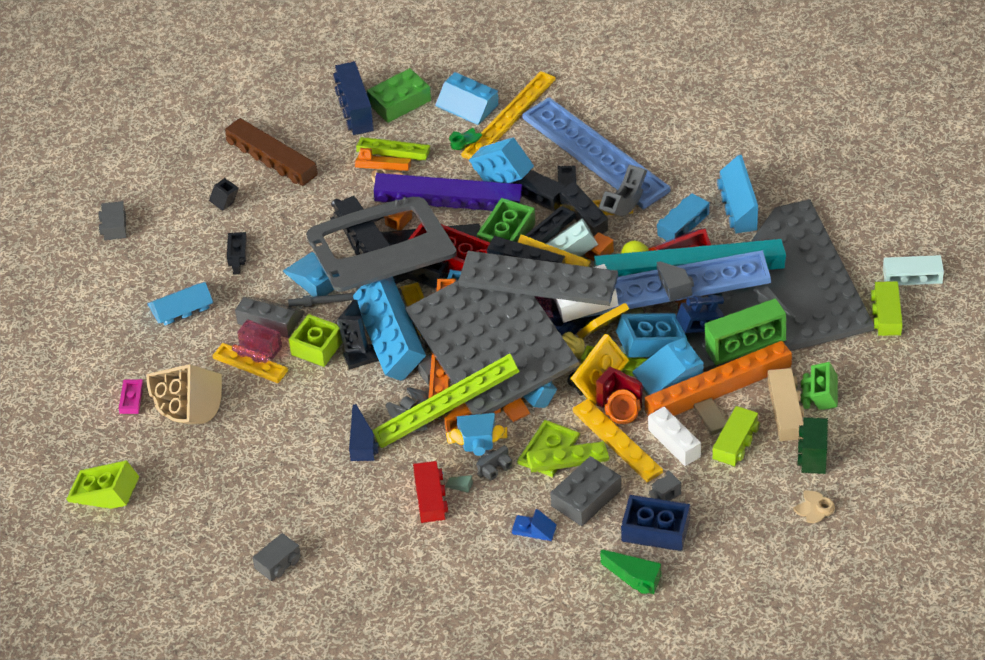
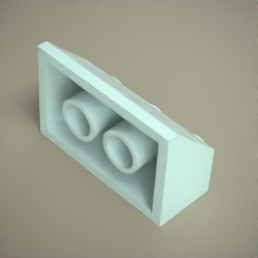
M583 218L545 243L579 257L598 245Z

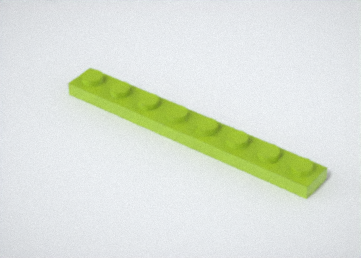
M511 354L504 356L373 429L372 431L381 448L386 447L519 373L520 371Z

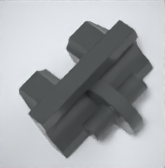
M505 445L496 451L494 449L490 452L485 450V453L477 459L478 462L476 463L478 468L477 475L480 478L485 476L490 481L498 476V470L496 469L498 466L506 471L513 467V460L509 456L508 448Z

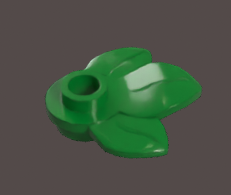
M474 128L462 134L454 131L449 136L450 146L454 150H462L466 145L478 141L482 137V133H476Z

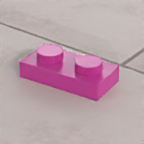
M123 379L118 408L119 414H139L144 386L143 379Z

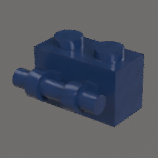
M709 295L708 297L693 296V298H687L686 303H681L676 319L684 332H705V323L724 317L718 307V304L724 303V298L722 296L717 297L716 295Z

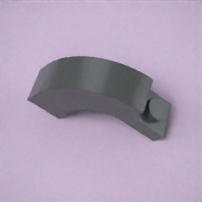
M629 164L620 188L616 193L605 191L599 209L618 216L629 214L642 196L644 190L641 187L647 170Z

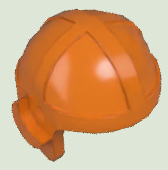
M623 389L614 392L609 397L608 404H605L606 416L609 415L611 420L618 424L633 422L638 416L639 411H641L640 401L637 400L632 392Z

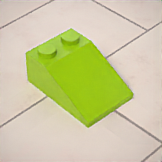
M127 460L80 470L66 500L71 503L108 509L123 507L129 502L140 476Z

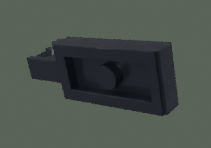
M246 232L228 233L227 263L228 266H232L233 275L240 274L241 265H245Z

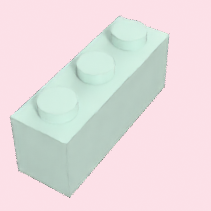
M941 255L884 258L883 261L885 282L898 281V285L943 283L944 270Z

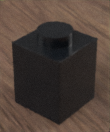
M224 178L214 185L209 201L224 211L234 203L239 187Z

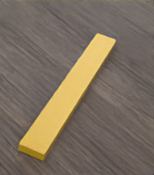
M540 71L481 132L482 137L470 144L461 153L462 157L470 159L481 147L496 143L555 81V77Z

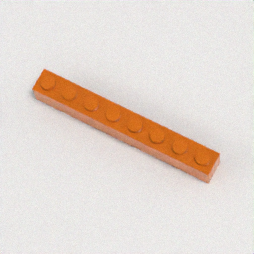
M779 341L646 396L645 412L647 415H650L665 407L675 416L694 408V404L710 398L714 400L767 378L768 370L791 368L792 352L783 341Z

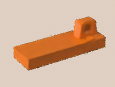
M361 148L355 160V167L408 171L411 167V159L373 156L371 148Z

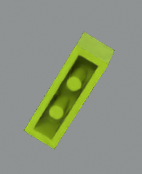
M898 281L875 282L874 290H871V301H875V304H872V315H876V318H873L874 329H877L878 336L901 335L902 315Z
M735 406L713 446L714 460L735 466L738 461H742L745 447L751 445L753 432L757 433L760 427L757 412Z

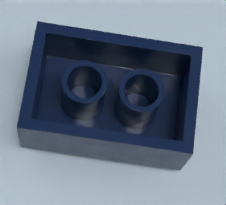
M629 495L621 525V542L682 551L690 522V504Z

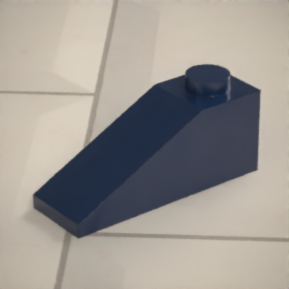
M353 404L349 443L350 461H374L375 454H379V443L375 442L374 433L357 404Z

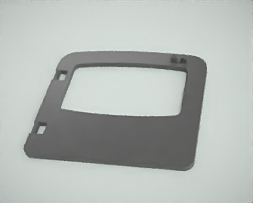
M404 197L400 200L396 199L392 202L356 211L315 225L306 233L308 243L329 278L331 285L337 292L347 291L442 262L457 255L455 246L426 200L420 197ZM409 210L416 213L427 231L425 234L401 243L343 259H336L324 239V236L344 228ZM334 274H339L338 277H333Z

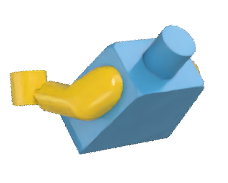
M494 413L457 416L458 429L446 432L448 443L457 442L459 445H463L464 451H473L477 456L483 455L485 450L493 449L494 442L507 438V427L495 426Z

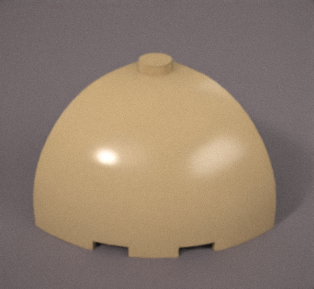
M191 364L147 374L149 395L154 399L155 408L170 420L191 425L203 424L210 421L219 409L222 393V374Z

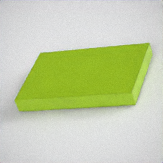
M544 420L518 458L517 464L530 468L526 457L528 451L572 446L580 437V432ZM558 469L539 472L553 477Z

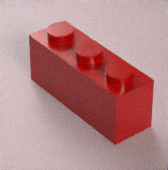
M437 461L413 464L421 523L445 520V513H448L447 500L443 501L442 498L446 496L445 485H440V480H443L442 468L438 469Z

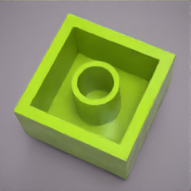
M308 314L289 339L291 355L325 367L342 344L340 328L335 323Z

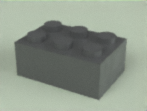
M590 456L550 492L551 507L578 525L583 526L621 491V476Z

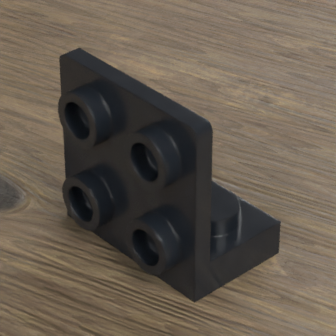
M353 300L337 319V325L340 328L345 352L366 353L369 347L358 300Z

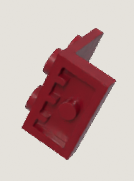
M609 366L596 380L597 406L604 408L605 404H608L609 397L617 390L623 389L632 392L637 400L640 401V407L642 408V383L624 374L622 371Z

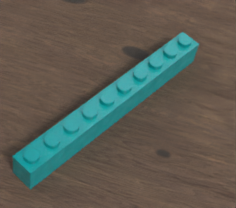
M782 239L600 255L594 256V267L605 264L607 269L618 271V277L657 270V262L660 261L673 266H680L763 250L768 270L785 268L786 253Z

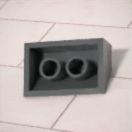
M243 297L235 309L237 324L286 338L290 337L305 311L256 297Z

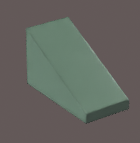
M472 475L449 477L445 487L469 493L473 484Z

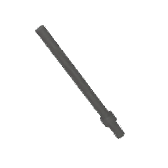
M355 293L316 297L308 295L303 296V298L288 299L289 307L303 305L304 307H311L312 304L354 300L353 295Z

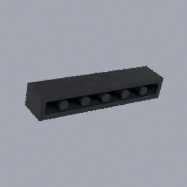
M353 195L335 203V212L333 214L335 218L363 210L364 208ZM372 220L343 229L345 234H349L353 245L359 248L360 254L390 246ZM407 272L392 276L395 284L407 280Z

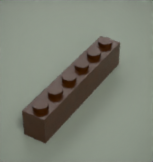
M238 118L225 128L226 140L230 145H235L243 153L247 152L252 155L256 161H262L268 168L275 169L281 176L285 175L290 178L294 184L298 183L304 186L318 175L317 164L242 118Z

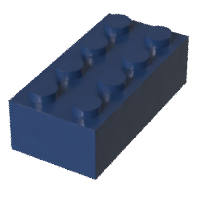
M356 62L335 65L336 73H333V78L337 86H334L336 96H340L338 97L340 108L344 107L342 109L343 117L348 119L346 120L348 131L351 130L353 136L374 131L371 105Z

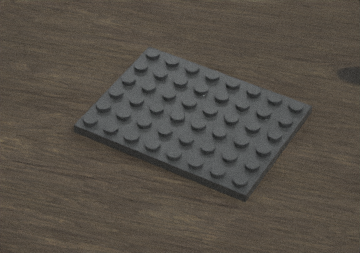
M458 280L405 308L406 313L453 385L508 354H511L520 371L519 373L465 402L472 415L492 413L580 366L572 350L532 295L459 286Z

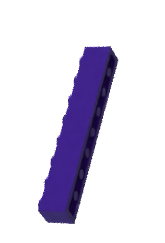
M376 173L373 191L374 201L381 203L392 202L396 199L400 200L404 197H420L426 200L429 206L493 211L501 198L521 204L522 184Z

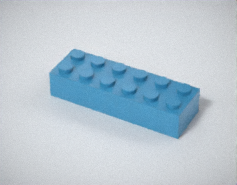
M389 277L361 286L353 295V298L358 300L362 320L385 376L401 381L413 371L426 355L411 319L406 313V307L394 279Z

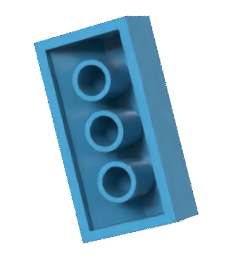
M738 155L720 170V179H717L718 190L722 189L721 200L726 202V215H730L729 225L730 228H734L735 234L757 231L758 203L743 157Z

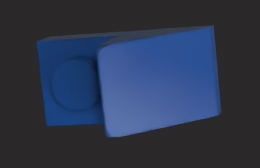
M536 509L533 518L521 515L516 516L512 534L552 541L557 524L540 510Z

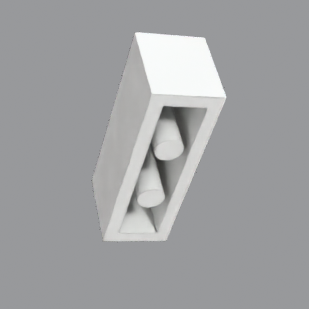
M665 407L648 415V430L684 466L701 457V442Z

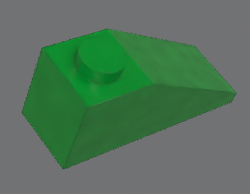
M601 549L600 562L604 567L630 587L638 590V592L642 594L655 593L661 577V563Z

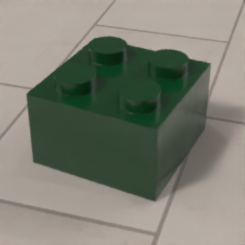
M804 417L803 425H799V437L801 438H798V453L802 454H798L797 466H801V473L826 474L828 418Z

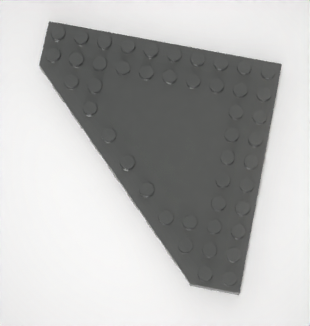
M808 199L775 207L751 242L782 239L786 253L785 268L770 269L771 283L757 286L763 289L767 285L775 296L796 316L792 319L786 315V340L783 342L788 349L793 351L874 331V324L811 200ZM756 286L713 294L724 298V303L718 304L724 316L761 304V302L757 301L759 295L754 292ZM705 332L685 333L688 343L703 362V372L733 361L730 360L715 366L705 350Z

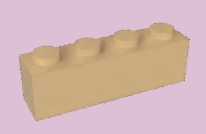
M792 368L768 370V387L780 441L798 440V438H801L799 437V425H803L804 409L803 405H799L801 396L800 391H796L798 386L797 376H793Z

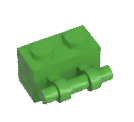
M830 362L812 365L811 376L805 373L801 380L802 394L800 396L803 409H809L812 401L818 409L822 410L838 407V375Z

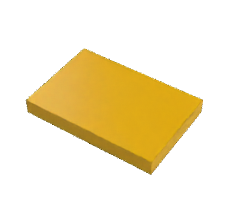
M623 303L597 317L578 332V337L583 339L612 323L629 310L628 305Z
M604 334L573 374L571 380L587 399L596 404V380L609 366L621 371L629 359L609 335Z

